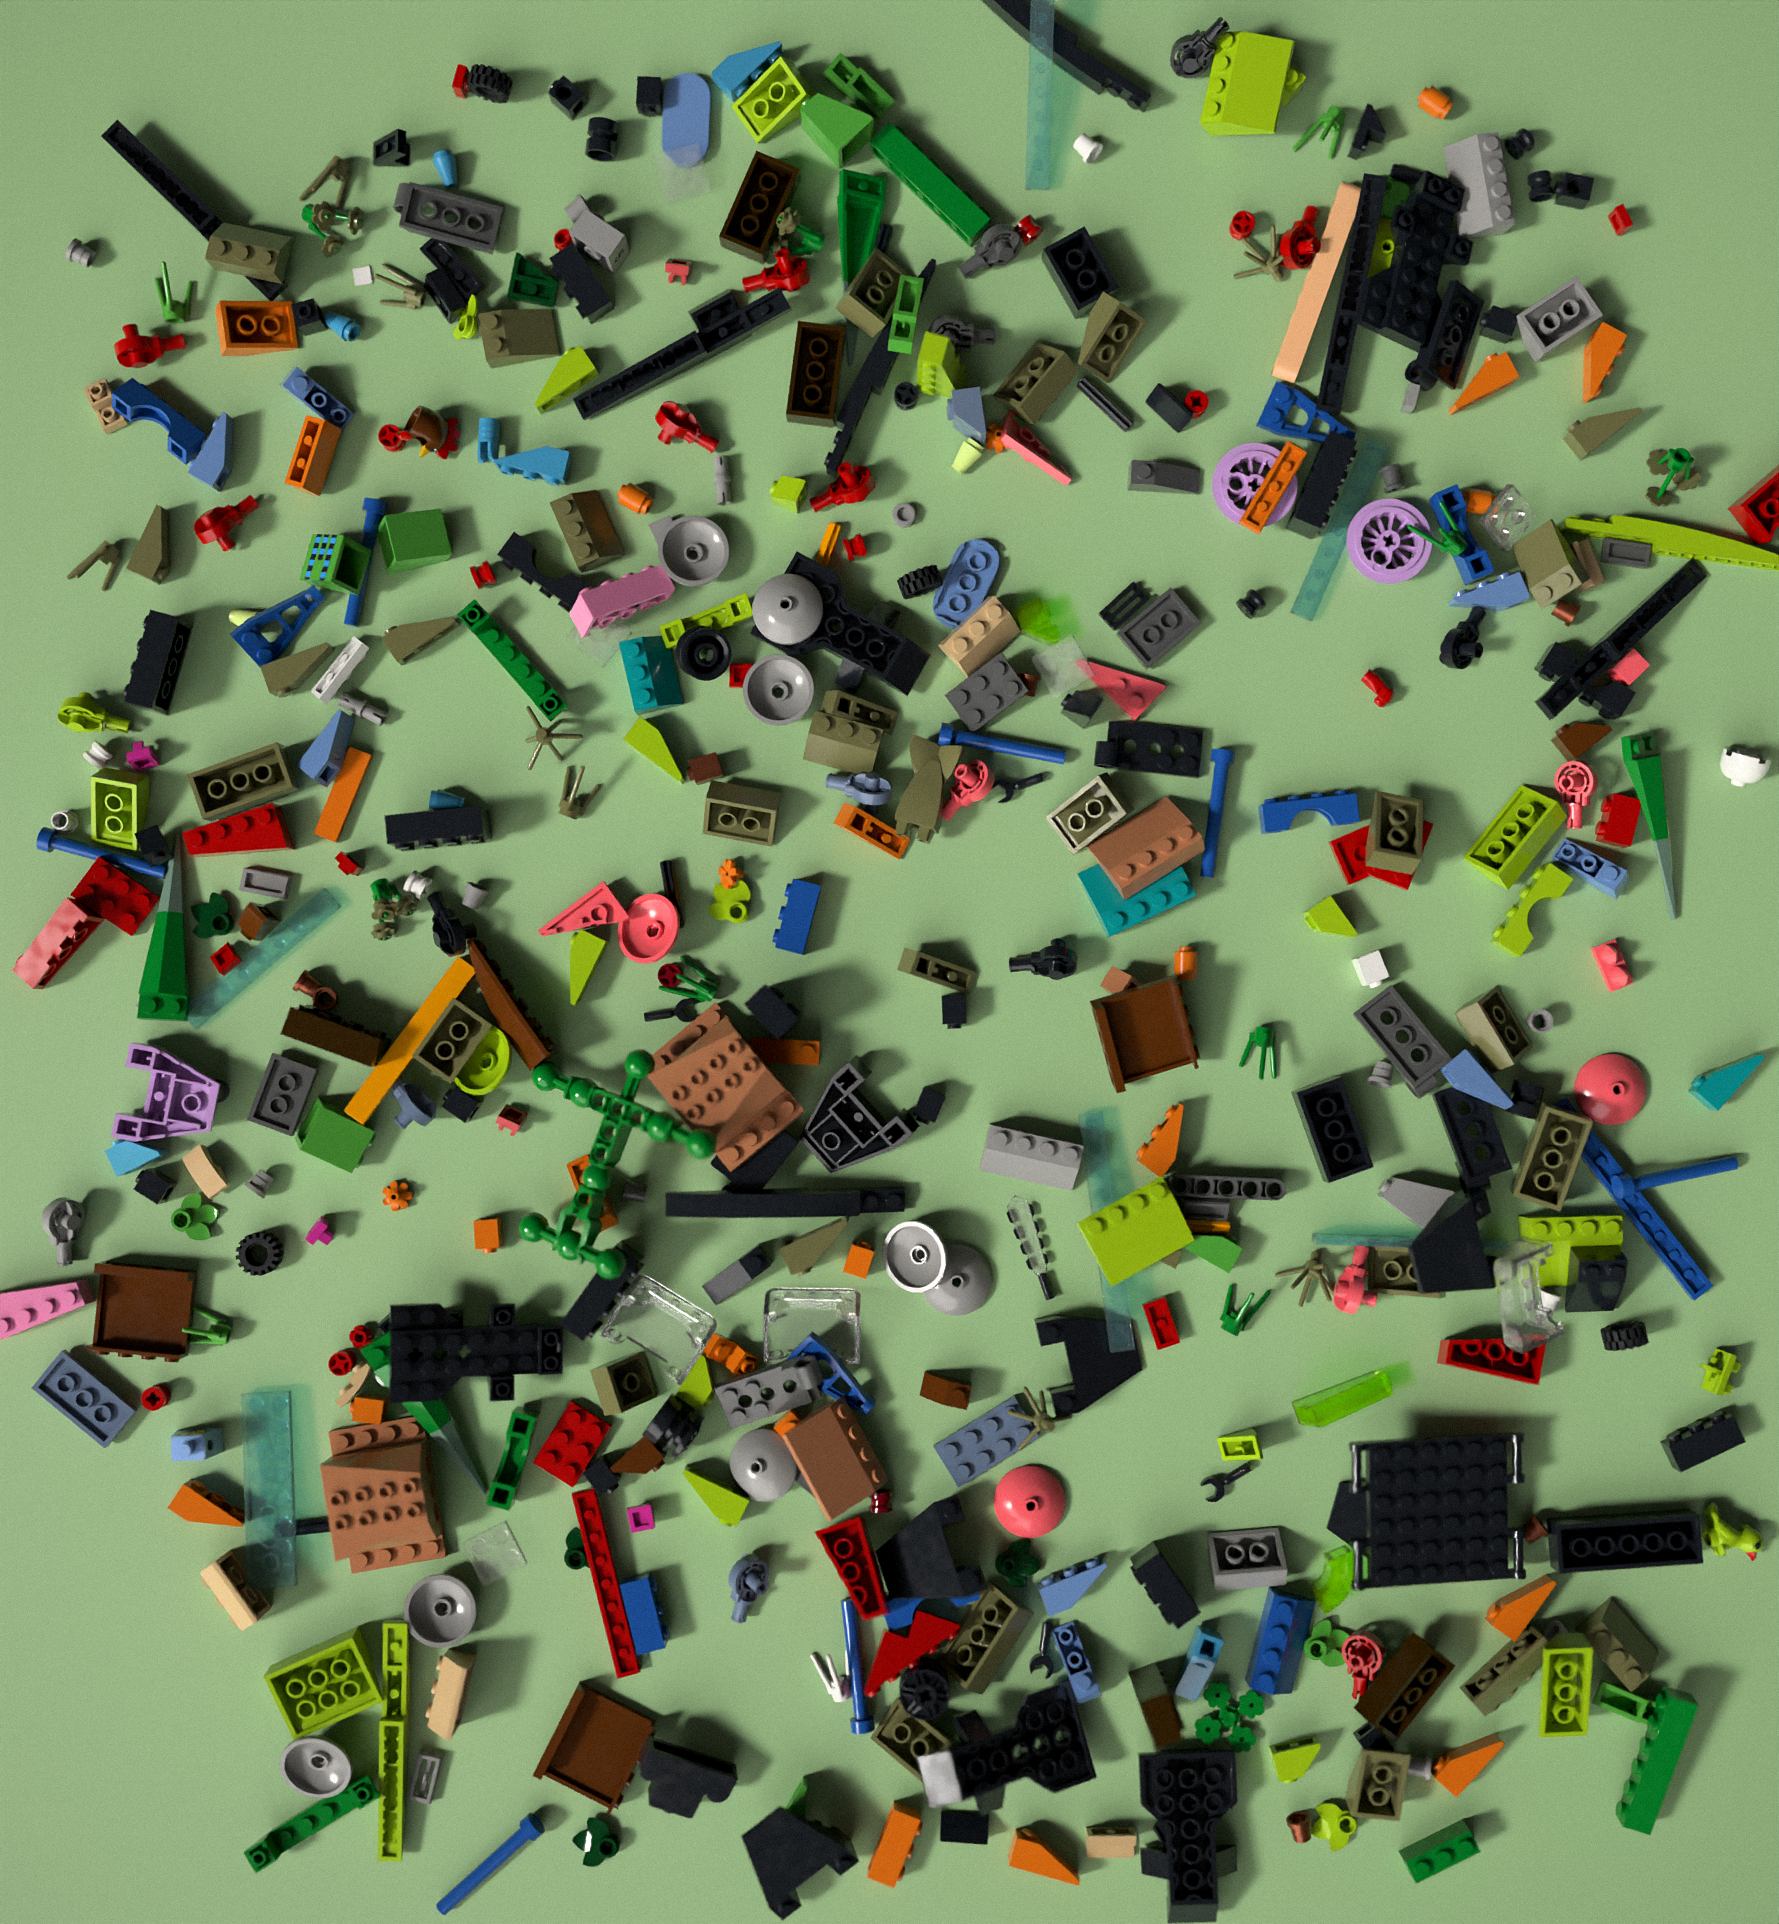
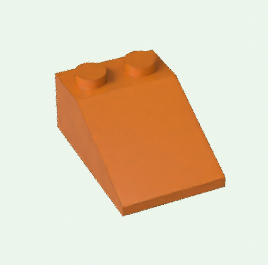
M220 300L215 308L221 356H250L298 349L294 315L291 308L292 301Z

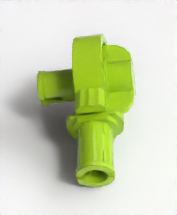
M81 692L78 697L66 698L61 703L58 711V720L74 732L89 733L98 731L103 733L106 729L125 734L129 732L131 719L110 715L107 709L98 707L93 703L94 697L90 693Z

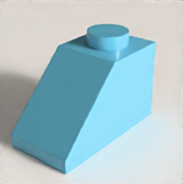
M124 1139L112 1142V1147L105 1150L117 1177L133 1172L168 1155L166 1150L141 1141L134 1142Z

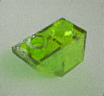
M1041 598L1014 608L1013 615L1022 635L1051 647L1057 645V638H1060L1057 626L1055 624L1052 625L1049 620L1051 612L1047 603H1042Z

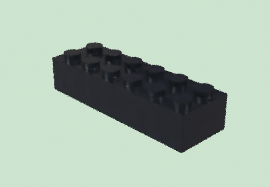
M1690 1509L1547 1518V1530L1550 1533L1548 1535L1550 1566L1559 1574L1703 1564L1700 1515Z

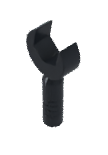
M1041 773L1016 781L1013 785L1007 780L1000 779L994 782L992 789L997 786L1005 789V798L997 802L1004 804L1011 800L1014 790H1021L1044 782Z
M683 999L676 1005L675 1010L664 1009L644 1013L645 1022L668 1019L675 1015L683 1022H692L696 1018H687L684 1009L688 1003L697 1004V1002L692 999Z
M1247 1462L1225 1475L1222 1480L1214 1476L1204 1478L1200 1483L1201 1487L1210 1483L1215 1487L1214 1495L1205 1499L1209 1502L1219 1501L1225 1492L1224 1485H1229L1252 1471Z
M1043 1622L1039 1645L1040 1653L1034 1655L1029 1663L1031 1674L1035 1665L1044 1664L1047 1668L1045 1679H1048L1054 1670L1051 1658L1046 1655L1049 1650L1052 1623Z

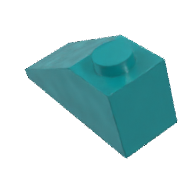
M1750 1054L1699 1074L1691 1082L1692 1087L1688 1092L1709 1110L1718 1111L1765 1057L1762 1054Z

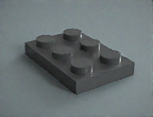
M1170 587L1118 631L1116 635L1147 670L1196 629L1201 622Z
M1000 653L948 692L945 697L971 733H975L1030 690L1004 654Z
M272 1053L247 1120L283 1134L294 1136L319 1069Z

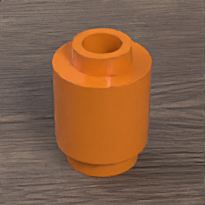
M1431 86L1430 89L1425 87L1417 99L1420 102L1418 106L1420 109L1435 119L1438 117L1441 120L1444 119L1454 104L1449 100V96L1434 86Z
M628 483L627 486L623 484L617 494V497L620 498L619 504L637 514L642 513L646 515L654 502V498L650 497V493L632 483Z
M1469 488L1462 493L1467 505L1466 513L1482 515L1493 513L1496 506L1495 494H1491L1490 491Z
M1181 946L1179 951H1174V974H1177V980H1196V974H1198V951H1193L1192 946Z

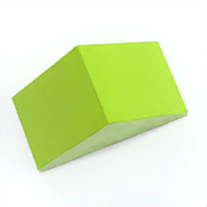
M1252 1428L1217 1437L1223 1461L1264 1458L1258 1434Z

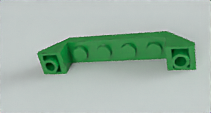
M475 599L457 614L550 722L568 707L559 694Z
M369 1775L355 1778L339 1794L322 1798L273 1828L245 1850L244 1855L254 1872L258 1873L277 1861L283 1852L356 1807L360 1810L378 1799L381 1794Z

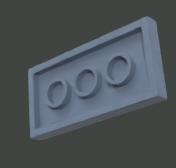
M66 1349L60 1352L32 1386L35 1392L103 1448L111 1444L138 1411L134 1405Z
M1014 1395L933 1445L958 1488L1017 1452L1018 1446L1033 1431L1034 1427L1030 1421L1007 1413L1008 1410L1025 1414ZM1038 1433L1030 1440L1028 1444L1039 1438Z

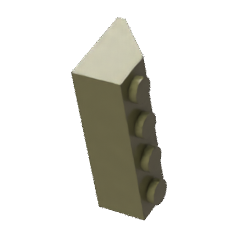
M989 1580L986 1583L989 1592L980 1594V1599L973 1603L960 1623V1633L948 1642L937 1659V1662L964 1689L981 1695L1034 1615L1019 1599Z
M1528 1623L1516 1642L1510 1640L1471 1676L1460 1689L1485 1717L1488 1714L1494 1713L1499 1708L1500 1703L1506 1697H1511L1523 1681L1533 1677L1535 1670L1543 1664V1647L1549 1642Z

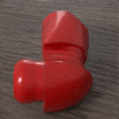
M1369 669L1361 681L1378 695L1374 699V703L1383 708L1386 703L1390 704L1393 700L1394 689H1390L1385 684L1379 673Z

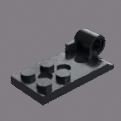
M1458 280L1449 281L1428 347L1420 348L1417 359L1413 360L1405 370V378L1411 383L1420 385V390L1428 391L1433 388L1437 380L1451 390H1455L1484 304L1481 298Z
M1109 721L1107 741L1096 742L1094 766L1104 769L1199 778L1203 731ZM1126 741H1133L1137 746L1136 752L1132 754L1127 753L1124 750V743ZM1151 743L1157 744L1160 748L1159 755L1151 756L1147 751L1148 745ZM1173 746L1182 748L1183 756L1176 759L1171 755L1170 751Z
M1454 1087L1433 1093V1100L1457 1161L1455 1165L1459 1173L1462 1189H1491L1489 1176L1513 1168L1488 1102L1457 1090ZM1460 1102H1464L1469 1106V1113L1467 1115H1461L1458 1112L1457 1106ZM1468 1125H1474L1477 1128L1478 1135L1475 1138H1471L1466 1134V1127ZM1477 1147H1481L1486 1151V1158L1483 1161L1478 1160L1474 1155Z

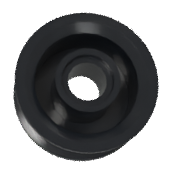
M695 626L686 630L680 636L676 645L675 655L679 667L686 674L698 680L709 681L720 677L727 670L732 652L729 641L722 633L707 626ZM703 648H707V656L701 659L700 651Z

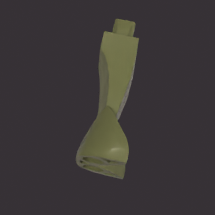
M912 734L909 750L915 776L904 791L894 817L897 821L895 833L897 836L909 838L911 829L916 828L919 829L916 839L930 844L934 833H939L942 822L944 783L955 771L964 754V748L959 745L940 746Z

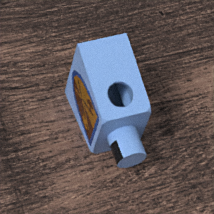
M223 1428L177 1430L171 1436L172 1461L204 1460L224 1452ZM209 1440L211 1442L210 1448L207 1447V1443Z

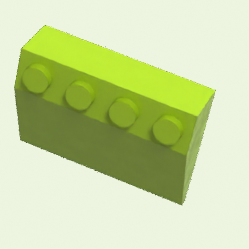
M1245 31L1225 32L1218 39L1217 51L1214 54L1200 118V124L1210 136L1275 134L1295 44L1293 40Z
M1162 1176L1076 1223L1111 1287L1195 1241L1174 1196Z
M1594 1213L1518 1216L1521 1287L1567 1286L1570 1247L1619 1246L1622 1250V1215Z
M359 1627L270 1665L264 1675L267 1686L293 1740L309 1735L384 1700L368 1646Z

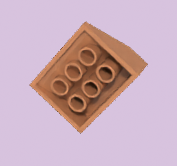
M1167 796L1087 845L1090 853L1124 900L1205 850L1203 837L1191 821Z
M844 1396L824 1403L782 1435L828 1521L833 1520L864 1500L889 1481Z

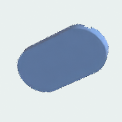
M682 73L674 76L667 83L663 96L662 148L668 160L680 168H692L698 165L706 157L709 150L710 90L707 83L701 77L692 73Z
M972 539L961 544L956 550L942 579L943 585L937 589L933 599L934 614L937 620L944 626L955 629L986 599L1000 568L999 555L990 542L983 539Z

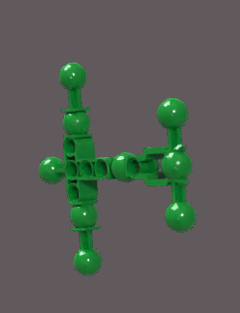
M643 1049L630 1052L625 1059L624 1066L628 1077L621 1095L598 1087L590 1078L577 1076L567 1078L562 1076L560 1068L553 1062H542L532 1072L533 1084L539 1090L547 1092L557 1088L564 1092L563 1098L571 1100L580 1108H591L603 1114L604 1117L590 1152L591 1159H588V1162L591 1164L586 1166L582 1174L584 1185L579 1184V1190L574 1194L568 1209L561 1211L556 1230L549 1227L547 1218L542 1214L532 1212L523 1216L520 1220L518 1228L520 1236L532 1243L539 1242L542 1239L551 1243L552 1250H557L558 1254L565 1260L573 1261L578 1259L580 1264L587 1260L595 1264L597 1273L606 1279L617 1278L623 1273L626 1265L624 1255L617 1249L608 1248L600 1251L591 1246L594 1245L603 1225L599 1218L604 1205V1196L607 1194L604 1191L612 1183L613 1175L611 1170H616L615 1165L621 1160L632 1128H639L643 1132H648V1135L658 1142L675 1144L678 1141L685 1144L688 1153L700 1160L709 1158L717 1149L716 1137L708 1129L701 1128L693 1132L682 1128L683 1121L676 1120L670 1113L665 1111L656 1112L634 1101L641 1080L647 1078V1075L652 1073L655 1068L653 1056ZM644 1114V1119L641 1123V1116ZM577 1217L585 1222L582 1234L571 1230Z

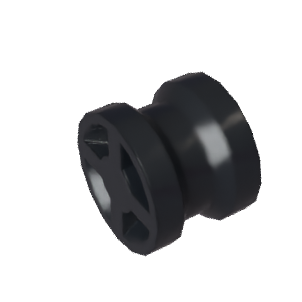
M1524 128L1519 129L1514 137L1511 136L1505 140V148L1508 154L1515 160L1520 159L1525 151H1531L1535 147L1532 135Z
M909 382L900 383L896 387L894 401L899 409L907 411L915 407L918 399L916 387Z
M1253 589L1246 593L1244 599L1240 598L1236 602L1240 611L1249 619H1253L1258 610H1263L1266 607L1263 598Z

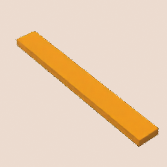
M459 956L456 958L343 1110L345 1113L362 1125H365L411 1063L413 1053L452 998H459L476 975L473 966Z

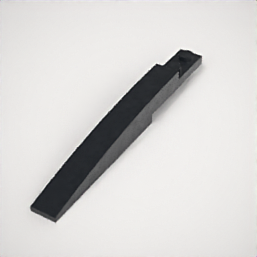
M981 0L1025 41L1098 95L1106 88L1112 96L1120 97L1127 102L1129 107L1144 113L1149 105L1151 94L1076 46L1077 35L1023 0Z
M117 119L101 137L209 242L210 236L223 222ZM244 276L269 301H273L287 287L284 281L283 284Z
M1364 173L1316 405V410L1337 415L1340 412L1357 329V314L1365 280L1368 277L1388 179L1386 176Z
M931 259L918 276V278H924L921 301L936 269L935 259ZM893 314L866 358L836 420L837 428L842 431H837L833 444H836L833 453L828 452L824 465L827 466V474L836 477L838 473L837 469L844 459L872 392L881 396L899 355V352L888 351Z
M779 287L700 332H691L573 398V401L582 419L587 420L751 337L752 332L792 311Z
M1692 558L1679 568L1576 660L1535 701L1536 705L1549 720L1555 718L1614 661L1620 659L1707 577L1696 561Z
M903 1186L811 1190L808 1187L665 1192L666 1217L860 1216V1213L904 1212L905 1188Z

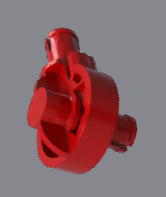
M1307 206L1302 219L1295 221L1292 229L1284 232L1279 248L1280 255H1284V259L1280 262L1283 267H1287L1290 270L1305 269L1311 264L1314 253L1320 251L1321 243L1315 236L1316 230L1314 228V224L1320 214L1317 207Z
M781 249L775 253L778 263L774 266L764 267L762 273L742 278L744 290L748 293L762 288L772 291L780 287L782 291L796 292L810 281V272L806 261L800 257L791 258L788 249Z
M136 324L123 326L125 338L114 344L118 362L124 367L143 368L148 364L154 363L157 358H162L165 355L164 352L186 349L182 333L160 338V335L157 336V333L155 336L150 337L140 336Z
M666 401L660 406L655 415L656 422L662 428L657 437L666 445H670L675 436L688 441V444L695 442L712 454L720 441L703 431L702 424L697 422L696 417L683 404Z
M850 462L842 463L837 469L840 476L836 481L828 484L826 491L809 499L813 510L818 512L833 503L840 506L844 503H855L865 500L876 485L869 469L864 466L852 467Z
M249 495L235 506L226 505L225 507H215L208 510L195 521V534L202 544H208L216 540L222 550L226 552L236 545V542L233 541L228 532L236 524L241 526L243 524L242 518L258 509L259 505Z
M1359 1630L1351 1633L1342 1646V1656L1348 1665L1347 1673H1352L1354 1678L1352 1692L1354 1699H1357L1358 1694L1360 1698L1368 1690V1680L1372 1681L1375 1679L1377 1670L1385 1659V1649L1382 1642L1377 1636L1370 1633L1369 1630ZM1356 1639L1349 1647L1350 1641Z

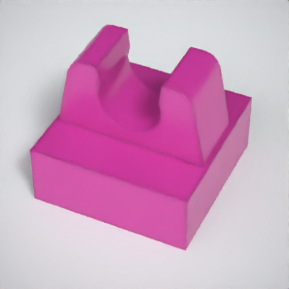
M143 741L133 743V752L126 753L127 762L136 771L160 765L159 757L148 746L144 747Z
M321 1215L306 1234L305 1240L312 1245L317 1240L328 1245L334 1238V1233L327 1228L329 1220Z
M651 1503L627 1508L631 1533L656 1527Z

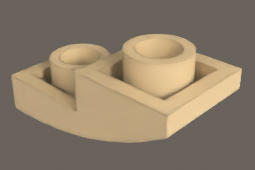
M105 378L84 388L89 403L96 411L101 426L107 435L128 425L127 419L112 408L113 391Z
M199 1144L182 1158L191 1176L209 1199H213L229 1186L221 1166L214 1165L206 1146Z
M362 1361L352 1369L354 1374L348 1378L351 1383L339 1391L341 1396L335 1400L340 1408L350 1402L365 1386L373 1372V1368L369 1363L366 1364Z

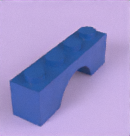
M131 378L112 392V408L130 422L150 420L163 426L169 433L167 451L185 465L198 456L206 434L201 428L194 426L186 420L183 414L176 412L168 406L162 398H158L150 392L144 384H140L134 378Z
M1458 484L1435 493L1429 499V503L1439 526L1447 532H1454L1439 506V502L1443 501L1458 528L1464 533L1462 538L1467 542L1465 550L1461 554L1453 556L1464 585L1466 586L1486 578L1494 572V568L1486 550L1478 545L1470 531L1466 517L1467 505Z
M1349 790L1336 791L1334 792L1335 796L1326 797L1325 793L1312 794L1311 799H1302L1301 795L1288 797V801L1279 802L1278 798L1266 799L1264 804L1258 806L1261 834L1289 830L1293 818L1299 812L1306 810L1322 814L1331 826L1358 823L1360 819L1357 794H1349Z
M960 1565L955 1568L957 1573L970 1569V1566L964 1567V1565ZM887 1591L886 1594L892 1613L884 1617L889 1631L912 1624L914 1610L924 1599H890ZM980 1595L968 1599L949 1600L957 1607L979 1600Z

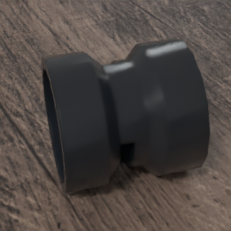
M1542 170L1528 175V185L1532 189L1529 192L1530 202H1544L1553 198V188L1550 186L1552 181L1551 171Z

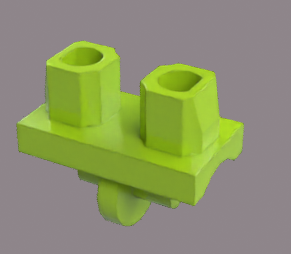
M1715 1348L1708 1365L1701 1363L1699 1366L1706 1370L1700 1388L1719 1396L1730 1394L1733 1385L1732 1382L1728 1381L1731 1372L1735 1374L1739 1372L1741 1362L1736 1359L1737 1356Z

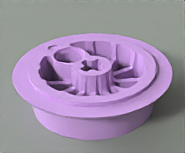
M1247 443L1227 452L1217 464L1212 478L1213 496L1220 511L1234 523L1239 524L1238 522L1243 516L1248 502L1252 501L1265 477L1260 476L1264 466L1271 469L1280 454L1278 449L1262 443ZM1252 462L1261 464L1257 474H1253ZM1247 463L1248 476L1241 469L1240 464ZM1296 474L1265 526L1276 523L1291 509L1297 495ZM1234 479L1239 480L1241 489H1233L1230 481ZM1251 483H1254L1255 488H1257L1255 492L1252 491ZM1229 495H1230V496H1234V497L1238 496V497L1235 498L1234 500H1231V499L1229 498ZM1242 498H1245L1242 509L1234 505Z
M1380 499L1367 504L1353 517L1348 528L1347 550L1352 563L1364 576L1376 582L1393 584L1412 578L1428 561L1432 543L1409 530L1410 534L1402 537L1398 533L1404 526L1407 527L1410 524L1432 537L1427 520L1418 509L1402 500ZM1382 517L1388 518L1386 531L1381 521ZM1394 519L1401 522L1396 531L1392 530ZM1375 520L1379 533L1369 525L1370 521ZM1363 529H1365L1375 539L1364 537L1362 533ZM1386 539H1389V540H1390V541H1389V545H1390L1389 547H1386V546H1385V544H1386L1385 540H1386ZM1412 539L1413 547L1400 544V542ZM1361 542L1373 544L1374 546L1363 549ZM1398 550L1411 552L1410 559H1407ZM1371 552L1367 559L1365 553ZM1374 555H1382L1385 558V563H1377ZM1394 556L1398 558L1404 564V566L1397 567ZM1390 564L1391 569H1386V566Z

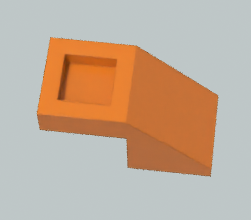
M715 1332L702 1351L706 1357L724 1364L731 1372L740 1376L753 1372L761 1360L760 1357L738 1343Z

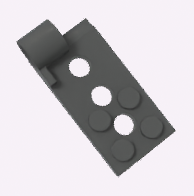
M413 182L400 183L398 185L393 209L401 214L400 228L408 232L493 255L503 207ZM425 207H430L435 213L432 216H424L421 211ZM447 214H455L458 220L454 223H449L445 220V216ZM471 220H477L481 223V227L479 229H472L468 226V223Z
M1392 985L1353 1013L1356 1020L1398 1070L1397 1073L1416 1098L1421 1099L1439 1085L1433 1074L1450 1062L1452 1058ZM1383 1012L1392 1014V1024L1386 1025L1382 1023L1380 1016ZM1402 1030L1408 1034L1409 1039L1406 1043H1399L1396 1040L1397 1031ZM1412 1050H1421L1424 1054V1059L1421 1062H1415L1411 1058Z
M804 1354L717 1383L714 1389L731 1429L813 1402L821 1397L818 1385L823 1382L824 1378L815 1356H805ZM793 1380L797 1385L794 1388H787L784 1382ZM768 1387L774 1390V1394L766 1396L761 1391ZM742 1395H748L752 1398V1401L743 1403L739 1398Z

